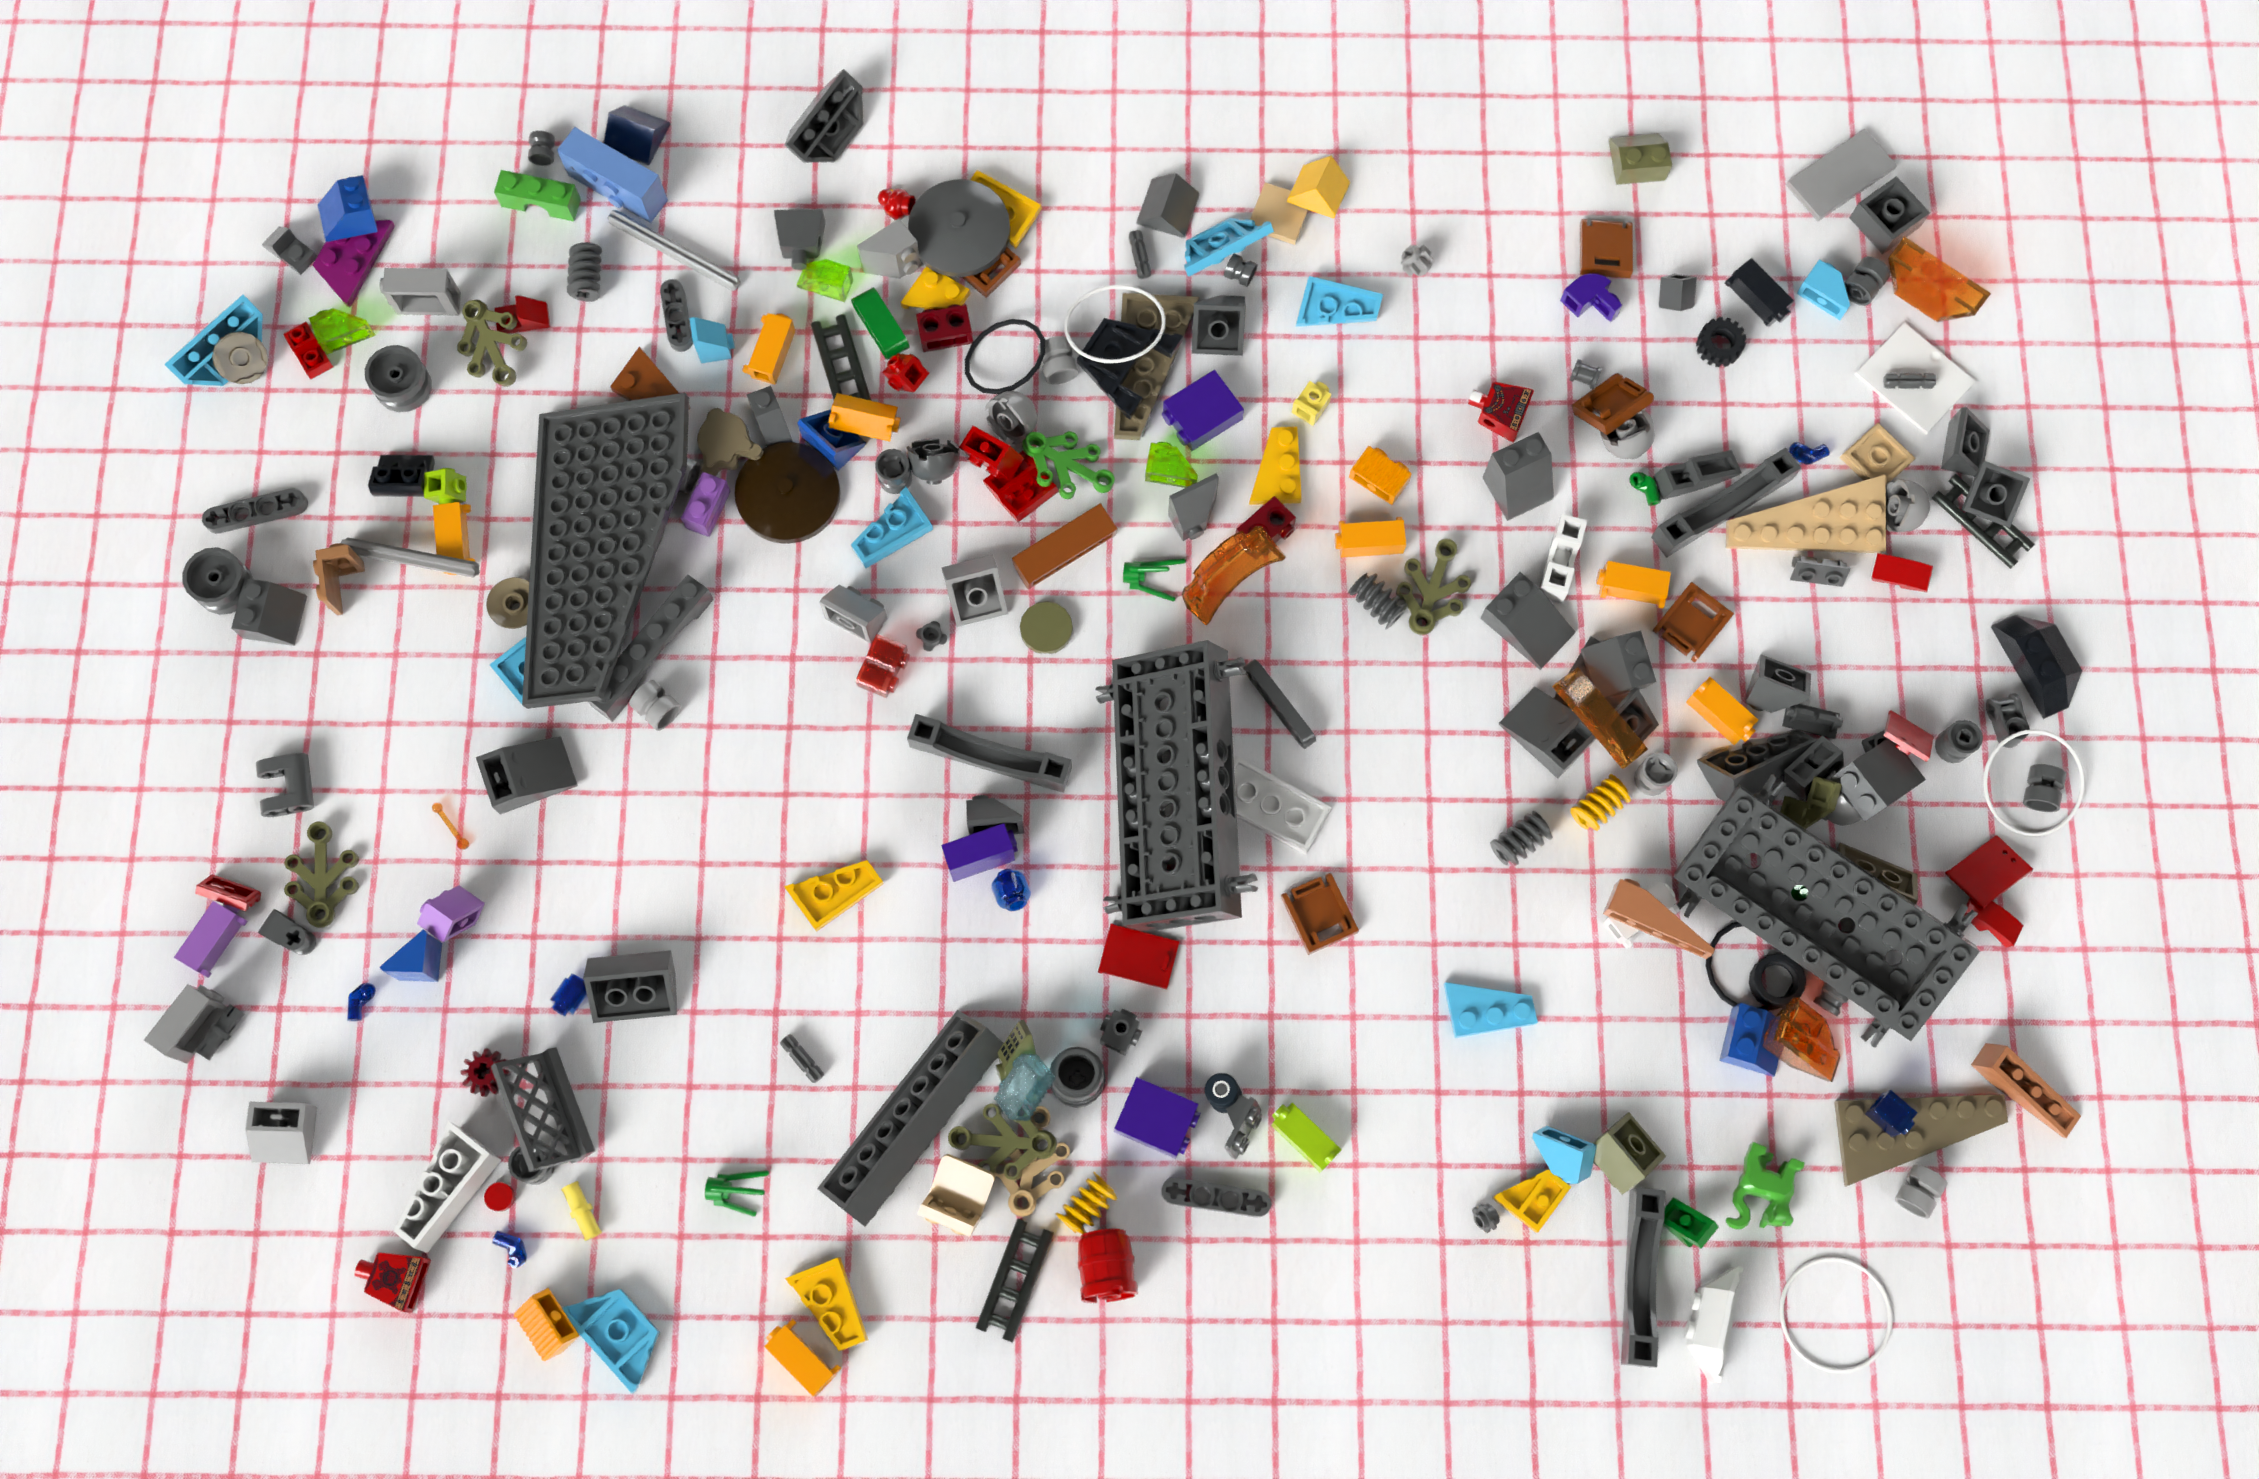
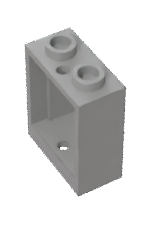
M384 268V277L380 279L379 284L380 291L385 295L388 304L392 306L397 315L459 316L461 292L447 269Z
M187 984L144 1041L163 1055L187 1064L196 1053L194 1050L209 1033L211 1024L215 1025L228 1008V1006L222 1003L225 998L201 984L198 988Z

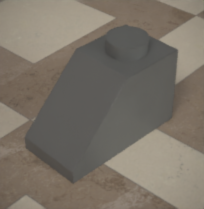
M771 385L747 394L766 446L793 442Z

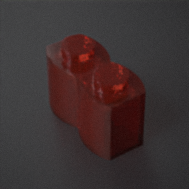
M876 634L856 678L857 686L885 698L888 697L890 692L894 693L899 683V678L896 676L900 668L905 669L910 658V654L907 653V646Z

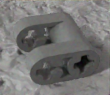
M293 753L266 758L256 762L258 778L270 779L285 776L287 792L285 795L262 799L260 801L261 816L279 817L309 811L314 808L308 754Z

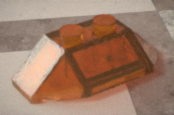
M1903 237L1888 258L1894 294L1936 322L1974 316L1991 295L1989 291L1906 237Z
M1793 997L1771 1020L1764 1036L1763 1047L1789 1067L1825 1081L1833 1082L1841 1057L1838 1049H1835L1834 1039L1826 1019L1803 1000Z

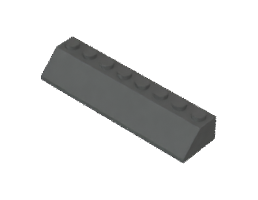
M957 1010L817 1189L866 1227L887 1198L892 1195L904 1176L912 1169L918 1158L930 1146L935 1136L947 1124L956 1109L964 1102L970 1091L982 1079L991 1064L998 1058L997 1052L1003 1045V1042L987 1027Z

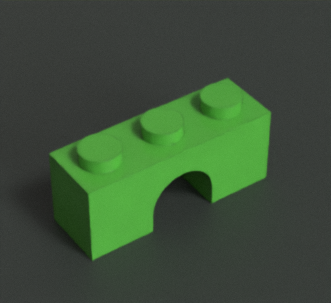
M505 170L500 171L494 194L501 207L526 212L528 204H533L545 209L550 217L575 221L581 202L575 184Z

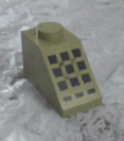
M1025 1020L1018 1021L997 1052L1000 1064L995 1065L1000 1081L1005 1080L1010 1090L1042 1080L1032 1034Z

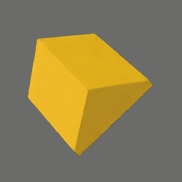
M1328 156L1303 165L1287 202L1335 218L1350 185V181L1334 158Z

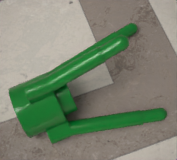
M1186 559L1125 562L1123 583H1130V589L1141 590L1163 599L1175 601L1174 596L1141 585L1140 582H1145L1146 572H1168L1170 570L1168 565L1185 564Z
M769 1171L730 1175L718 1174L717 1178L708 1177L705 1185V1199L714 1201V1206H723L755 1217L757 1215L756 1211L726 1201L725 1199H730L731 1193L764 1195L765 1191L755 1188L732 1187V1182L728 1181L768 1176Z

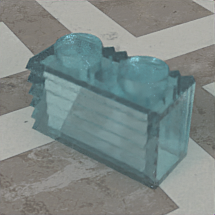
M1021 1054L1013 1061V1068L1008 1076L999 1084V1090L994 1100L1000 1105L999 1107L1002 1108L1008 1119L1028 1121L1031 1119L1030 1116L1034 1115L1033 1112L1036 1111V1107L1042 1102L1041 1099L1045 1097L1044 1094L1050 1089L1055 1076L1038 1055Z

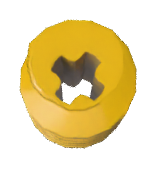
M1610 774L1609 779H1604L1601 782V786H1596L1593 792H1589L1585 799H1581L1577 806H1573L1570 809L1574 820L1582 828L1588 830L1591 827L1598 831L1600 826L1597 821L1599 820L1606 824L1608 820L1605 814L1607 813L1609 816L1614 817L1616 813L1612 807L1614 806L1618 810H1622L1624 807L1620 800L1622 799L1624 802L1630 803L1631 797L1620 779Z
M1095 1172L1093 1173L1097 1179L1096 1181L1089 1178L1085 1180L1089 1187L1088 1190L1083 1187L1078 1188L1081 1198L1073 1195L1070 1197L1074 1206L1071 1207L1064 1204L1062 1207L1066 1214L1055 1213L1074 1233H1087L1083 1226L1084 1223L1093 1227L1094 1222L1091 1216L1102 1217L1099 1207L1110 1208L1106 1199L1109 1198L1114 1201L1118 1199L1114 1190Z

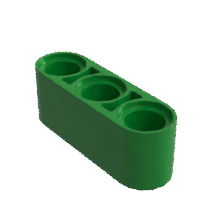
M874 287L851 299L855 311L886 360L910 348L904 333Z

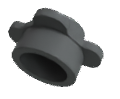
M932 621L916 631V636L923 642V649L930 652L935 646L939 644L944 645L947 642V636L941 632L940 624L937 621ZM933 634L934 638H929V635Z
M1480 1204L1479 1208L1474 1207L1472 1209L1474 1221L1480 1229L1486 1233H1489L1491 1229H1497L1500 1218L1492 1205Z

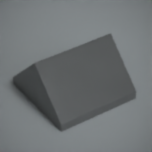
M1177 173L1153 178L1136 224L1185 238L1200 193Z
M1962 407L1948 424L1941 469L1975 477L1981 461H1985L1990 430L1967 407Z
M1633 688L1596 729L1600 733L1596 739L1624 762L1659 725L1638 688Z

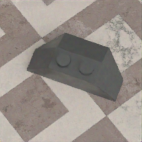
M842 69L817 94L791 128L785 146L803 163L835 162L863 125L862 86L846 70Z

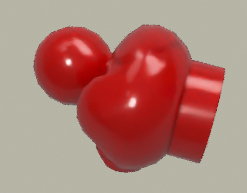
M901 188L894 190L883 189L877 197L878 202L884 206L885 213L894 220L899 218L901 220L905 216H910L911 210L916 203V198Z

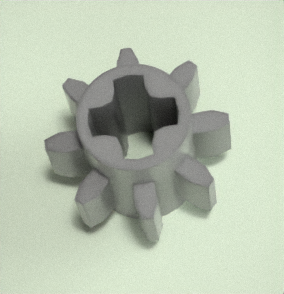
M1417 245L1409 246L1401 256L1403 260L1401 262L1403 265L1402 269L1409 276H1412L1414 273L1417 276H1423L1432 266L1431 260L1433 257L1430 255L1431 252L1425 245H1422L1420 248Z

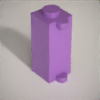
M213 901L174 958L209 978L212 974L210 971L240 927L242 925L245 926L248 921L237 915L240 909L226 904L220 905Z

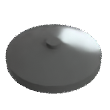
M957 179L939 183L919 197L911 210L908 230L917 240L919 259L925 266L945 276L966 277L985 271L999 260L1009 242L1010 221L1005 204L992 189L975 181Z

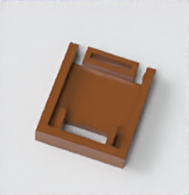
M1581 219L1580 275L1599 274L1605 277L1630 279L1633 273V223L1627 222L1625 228H1623L1622 222L1591 220L1590 226H1587V219ZM1595 259L1618 260L1619 262L1617 266L1595 264Z
M1006 247L999 260L990 268L978 274L962 278L987 298L1021 265V258ZM1000 264H1003L1005 268L990 280L988 276Z
M1616 373L1571 406L1575 416L1608 435L1654 401V395L1629 378H1623L1621 374ZM1595 411L1596 413H1598V414L1600 415V417L1597 416V415H1595V414L1592 413V412Z
M1691 582L1652 631L1657 634L1662 628L1666 630L1661 638L1685 656L1691 650L1695 652L1691 658L1695 663L1734 613ZM1695 598L1717 613L1713 620L1691 604Z
M1331 873L1325 875L1329 885L1325 887L1322 878L1318 877L1291 889L1293 902H1291L1286 892L1281 894V899L1308 955L1359 932ZM1339 924L1341 933L1319 942L1317 933Z

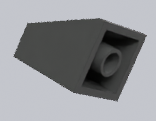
M1539 432L1492 453L1482 478L1507 521L1553 500L1552 454Z
M1886 739L1831 777L1834 782L1841 783L1842 793L1864 821L1880 813L1926 780L1906 753L1896 748V743L1890 739Z

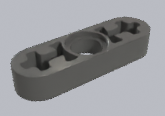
M675 279L665 281L660 287L667 337L675 351L684 352L693 343L686 295L682 284ZM670 289L676 290L675 298L677 302L672 303ZM675 310L683 312V317L678 321H673L669 318L670 314ZM681 328V332L684 338L682 339L683 342L678 343V334L676 329Z

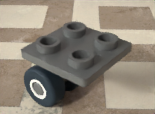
M1217 1073L1206 1082L1205 1095L1216 1111L1228 1113L1234 1129L1224 1148L1230 1157L1237 1159L1239 1154L1243 1155L1250 1142L1247 1138L1252 1129L1256 1130L1263 1115L1260 1114L1261 1108L1256 1099L1252 1097L1248 1099L1242 1096L1239 1085L1231 1075Z

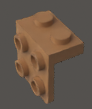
M336 543L330 545L329 548L315 550L316 560H313V568L315 574L319 577V585L316 586L318 599L323 601L327 608L331 609L336 615H343L339 576L365 572L364 561L348 544Z

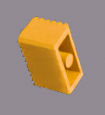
M1368 446L1352 467L1349 478L1390 505H1393L1408 485L1412 474L1403 463H1394L1393 460H1390L1383 450L1379 448L1373 449L1371 446Z
M549 1288L532 1295L514 1313L517 1322L520 1323L521 1328L526 1332V1336L529 1337L532 1346H535L538 1355L542 1356L541 1360L543 1361L561 1354L580 1337Z

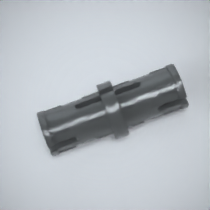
M229 1004L216 1024H211L209 1033L194 1051L210 1061L224 1040H229L231 1037L229 1034L245 1014Z

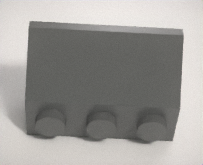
M671 950L587 958L583 979L593 1023L677 1015L676 975Z

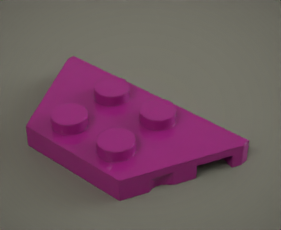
M375 220L378 232L325 242L312 266L347 307H351L395 227L393 221Z

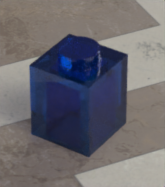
M1892 1090L1883 1092L1865 1115L1893 1137L1901 1133L1903 1135L1908 1133L1915 1124L1912 1119L1918 1112Z

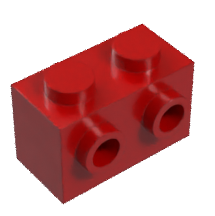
M975 426L971 427L959 446L969 456L967 460L978 468H981L982 465L986 466V471L998 479L1002 475L1011 480L1024 460V457L1010 445Z

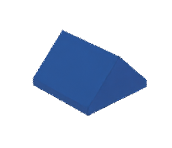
M831 409L799 419L797 424L802 438L810 446L822 453L837 471L866 445V442L858 434L829 428Z
M423 929L379 968L399 981L438 982L442 942Z

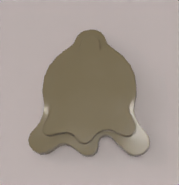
M714 408L708 412L706 420L700 427L697 436L698 447L703 455L701 474L705 472L716 476L723 469L736 470L739 466L738 459L740 457L758 460L763 456L762 448L750 440L748 428L741 418L732 413L723 412L720 408Z

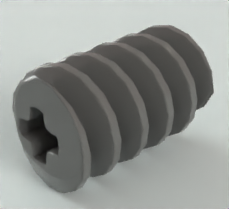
M588 242L577 243L569 249L567 293L574 299L593 302L599 298L597 291L600 290V284L597 282L600 281L598 273L601 271L599 264L601 263L600 254L602 253V248L599 245Z
M1366 573L1353 584L1348 593L1350 595L1357 594L1356 601L1358 603L1365 601L1363 605L1365 610L1373 608L1371 616L1377 617L1380 615L1378 623L1380 625L1387 623L1386 629H1388L1403 615L1408 604L1404 603L1398 606L1397 603L1400 596L1398 595L1391 599L1390 595L1393 589L1389 588L1383 591L1382 588L1385 581L1376 584L1375 580L1378 574L1375 573L1368 576V573Z
M1532 811V814L1524 816V821H1517L1515 827H1509L1507 833H1501L1499 840L1493 839L1490 844L1493 852L1503 864L1508 865L1510 861L1517 866L1519 864L1517 855L1526 859L1528 857L1525 851L1526 848L1534 853L1536 851L1534 842L1543 846L1542 836L1549 840L1553 836L1548 824L1541 815Z

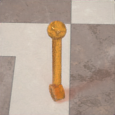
M434 803L432 811L439 814L458 841L457 846L462 850L467 849L469 841L462 838L443 812L442 804Z

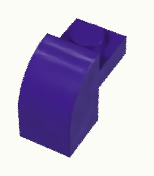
M1599 274L1580 276L1565 288L1560 299L1577 317H1580L1593 306L1609 322H1612L1618 316L1623 306L1619 298L1614 293L1608 291L1612 281Z

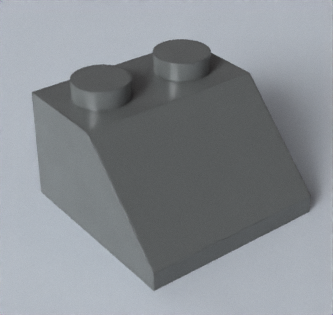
M244 578L231 629L243 639L295 646L307 595L272 582Z
M1641 631L1616 636L1581 649L1596 700L1628 693L1635 687L1639 690L1644 689L1656 682Z

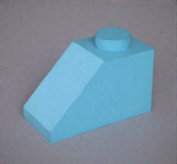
M1819 259L1796 294L1838 320H1841L1850 306L1842 273L1836 270L1833 265Z
M697 317L690 318L692 340L701 364L732 359L731 349H735L733 334H728L725 324Z
M1549 1126L1533 1132L1532 1138L1552 1174L1562 1177L1563 1181L1570 1184H1578L1591 1177L1597 1145Z

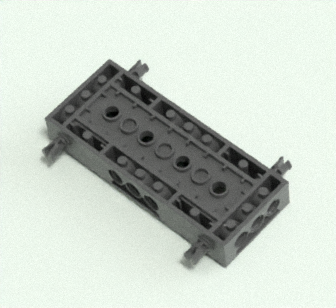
M1209 640L1112 660L1113 684L1098 686L1095 689L1103 693L1096 696L1100 704L1114 700L1121 895L1105 896L1103 901L1114 904L1103 908L1107 914L1122 911V925L1142 932L1242 918L1241 893L1256 892L1258 890L1256 886L1246 885L1258 881L1254 873L1240 876L1229 677L1245 675L1246 671L1239 667L1246 665L1242 657L1228 660V651ZM1165 697H1168L1169 704L1167 708L1161 710L1160 702ZM1170 750V760L1167 763H1163V754L1165 751ZM1172 803L1174 806L1173 813L1166 817L1165 808L1168 804ZM1174 857L1176 859V866L1169 872L1167 863Z
M1771 774L1758 794H1753L1738 784L1674 872V878L1688 888L1677 903L1679 909L1689 902L1684 912V916L1689 918L1702 898L1707 900L1875 1017L1874 1021L1865 1033L1861 1035L1865 1042L1874 1035L1871 1041L1872 1047H1877V1044L1889 1029L1895 1030L1909 1041H1912L1980 951L1976 945L1962 934L1978 913L1972 909L1963 918L1968 907L1962 903L1948 923L1941 922L1775 809L1772 802L1783 787L1787 785L1784 781L1781 780L1771 790L1777 778ZM1750 853H1756L1761 857V863L1756 868H1750L1744 862L1745 857ZM1797 885L1805 886L1808 890L1807 896L1802 900L1794 899L1791 895L1793 887ZM1849 917L1854 920L1855 926L1851 931L1843 932L1838 928V923L1842 918ZM1898 950L1901 952L1902 959L1898 964L1893 965L1886 961L1885 957L1889 951Z

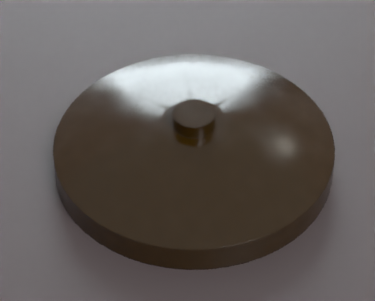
M783 442L763 448V456L758 460L748 459L736 479L735 502L742 520L756 535L775 543H797L816 536L832 521L839 506L840 484L834 467L818 450L801 443Z

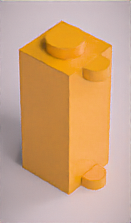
M768 313L761 318V322L764 323L750 362L748 365L743 366L742 371L749 374L753 379L776 385L796 330L793 320L781 313L776 315Z
M836 393L829 417V428L890 442L893 432L898 433L901 418L896 417L897 406Z
M460 502L433 505L437 555L475 562V559L470 558L466 513L471 512V505H461Z
M1396 517L1394 521L1346 524L1345 521H1339V532L1334 535L1335 548L1340 549L1341 558L1403 554L1406 547L1404 520H1402V517Z
M1607 561L1604 568L1598 571L1596 584L1600 585L1599 594L1601 598L1613 596L1657 604L1658 608L1663 609L1668 597L1671 572Z
M1711 677L1686 701L1688 705L1733 745L1740 739L1746 742L1756 731L1753 726L1758 719Z
M792 1319L782 1328L779 1325L774 1328L766 1337L769 1342L764 1347L813 1397H816L842 1368L837 1364L831 1369L792 1330L797 1324Z

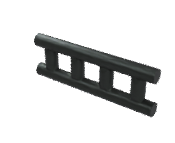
M844 314L836 316L837 325L822 328L820 321L811 323L833 400L836 393L842 394L840 383L855 380L858 392L848 396L872 401L846 316ZM841 335L844 347L829 351L826 338ZM848 357L851 370L836 374L833 361Z
M1955 474L1948 481L1954 487L1946 495L1938 491L1932 499L2011 569L2018 562L2013 555L2021 547L2028 552L2035 543L2013 524L2008 528L1993 522L1985 531L1973 521L1976 515L1968 512L1964 513L1953 503L1961 494L1967 497L1970 486ZM2001 529L2014 539L2005 549L1993 539Z
M1020 1219L1016 1220L975 1327L984 1332L987 1331L989 1324L1005 1330L1002 1339L1012 1343L1054 1235V1232L1043 1229L1041 1237L1026 1232L1027 1222ZM1020 1242L1036 1247L1030 1264L1014 1258ZM1010 1269L1026 1275L1020 1291L1004 1286ZM999 1297L1015 1302L1010 1319L993 1313Z

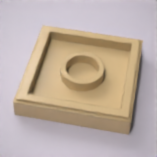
M1265 182L1250 220H1254L1256 226H1261L1266 221L1270 222L1274 232L1267 236L1295 245L1308 209L1287 202L1290 190Z
M1879 423L1874 425L1840 457L1863 481L1885 475L1886 485L1916 459Z

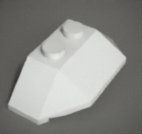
M1739 1266L1730 1268L1699 1287L1697 1292H1693L1690 1301V1309H1693L1691 1321H1687L1684 1330V1337L1687 1338L1686 1346L1708 1382L1712 1383L1722 1382L1744 1268Z

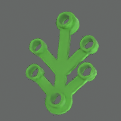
M1069 431L1064 433V435L1047 438L1040 432H1031L1023 440V451L1034 458L1038 470L1036 480L1040 486H1049L1053 479V473L1047 468L1045 457L1054 462L1061 484L1059 494L1062 498L1071 499L1076 491V486L1071 482L1068 470L1093 483V487L1099 493L1109 492L1113 488L1115 477L1112 472L1106 469L1094 472L1074 461L1086 459L1089 462H1095L1099 459L1101 453L1099 446L1095 444L1074 449L1078 442V436L1074 432ZM1066 439H1072L1074 442H1068ZM1063 446L1069 450L1058 452L1052 447ZM1089 451H1094L1096 455L1089 454ZM1041 476H1047L1049 479L1044 480ZM1064 488H1069L1072 492H1066Z

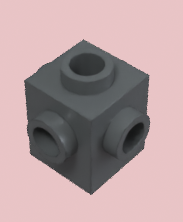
M1122 1009L1121 1012L1114 1010L1112 1016L1106 1015L1100 1027V1030L1104 1031L1100 1044L1125 1056L1130 1045L1136 1046L1142 1034V1031L1138 1029L1140 1021L1135 1020L1137 1016L1125 1009ZM1118 1028H1124L1126 1031L1123 1033H1119L1116 1030Z

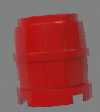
M1102 1229L1082 1234L1080 1236L1081 1240L1078 1241L1077 1263L1082 1283L1080 1288L1081 1301L1097 1303L1098 1297V1299L1106 1300V1302H1115L1133 1298L1135 1294L1138 1295L1137 1282L1134 1281L1135 1259L1132 1254L1130 1238L1126 1235V1231L1123 1229Z

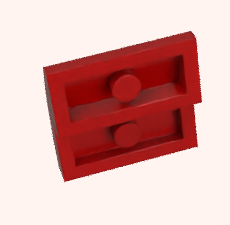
M1023 450L1019 454L1024 457V460L1011 480L1002 475L998 479L991 474L983 480L994 497L1017 522H1020L1059 492L1053 482L1047 487L1040 486L1037 483L1038 470L1035 461ZM1041 476L1044 480L1049 479L1047 476Z

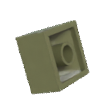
M1660 134L1609 138L1616 185L1666 181L1672 167L1669 144Z
M1630 1112L1592 1143L1597 1145L1593 1163L1608 1177L1610 1184L1617 1188L1622 1195L1645 1179L1666 1157Z

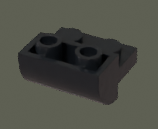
M380 455L378 466H373L368 483L370 493L375 497H424V473L433 471L435 465L433 455Z

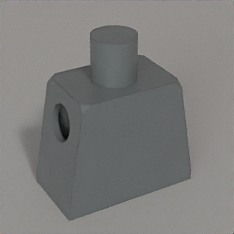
M823 209L774 210L778 240L783 258L791 259V267L793 269H806L807 258H817L820 254L825 229Z

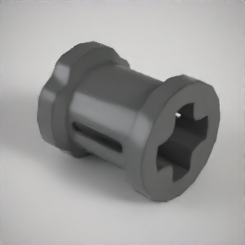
M1578 359L1569 381L1577 380L1589 385L1590 389H1594L1602 368H1593L1583 364L1582 360Z

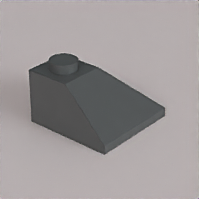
M1219 295L1194 303L1192 354L1243 356L1245 296Z
M1982 460L1961 510L2010 528L2031 478Z
M1217 473L1169 496L1168 516L1182 541L1188 538L1190 540L1196 539L1206 530L1217 497L1219 480Z
M1760 655L1747 689L1746 703L1757 711L1765 710L1773 713L1806 702L1810 698L1811 673Z
M977 795L972 797V800H966L969 835L1003 823L1007 831L1012 829L1014 834H1024L1022 815L998 800L988 798L987 795Z

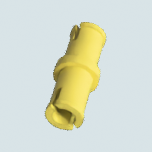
M576 1181L563 1187L561 1191L572 1211L570 1216L572 1219H576L584 1240L587 1241L600 1235L602 1231L599 1229L591 1212L593 1207L591 1203H587L579 1182Z

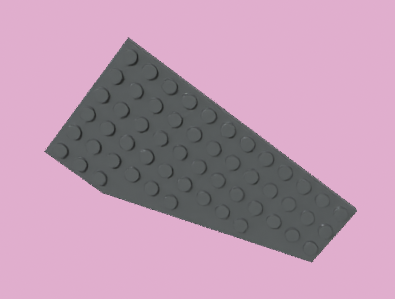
M686 393L539 414L522 705L525 708L530 709L603 700L687 469L689 397Z

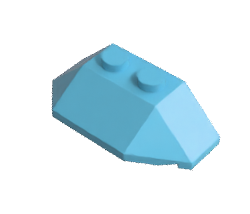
M244 295L240 296L164 365L183 384L224 386L228 380L218 373L213 363L212 354L215 344L226 334L239 331L251 334L262 342L263 314Z

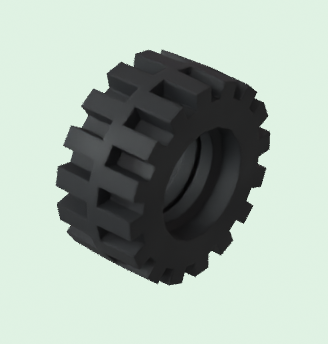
M1718 317L1716 321L1714 318L1711 319L1709 323L1704 325L1696 341V346H1698L1697 353H1702L1700 358L1703 361L1707 359V364L1709 365L1715 363V367H1720L1722 364L1724 367H1727L1730 363L1733 364L1739 358L1746 345V334H1743V327L1738 328L1739 323L1737 321L1732 323L1731 318L1728 317L1726 320H1723V317ZM1714 335L1724 336L1731 343V348H1717L1713 344L1711 337Z

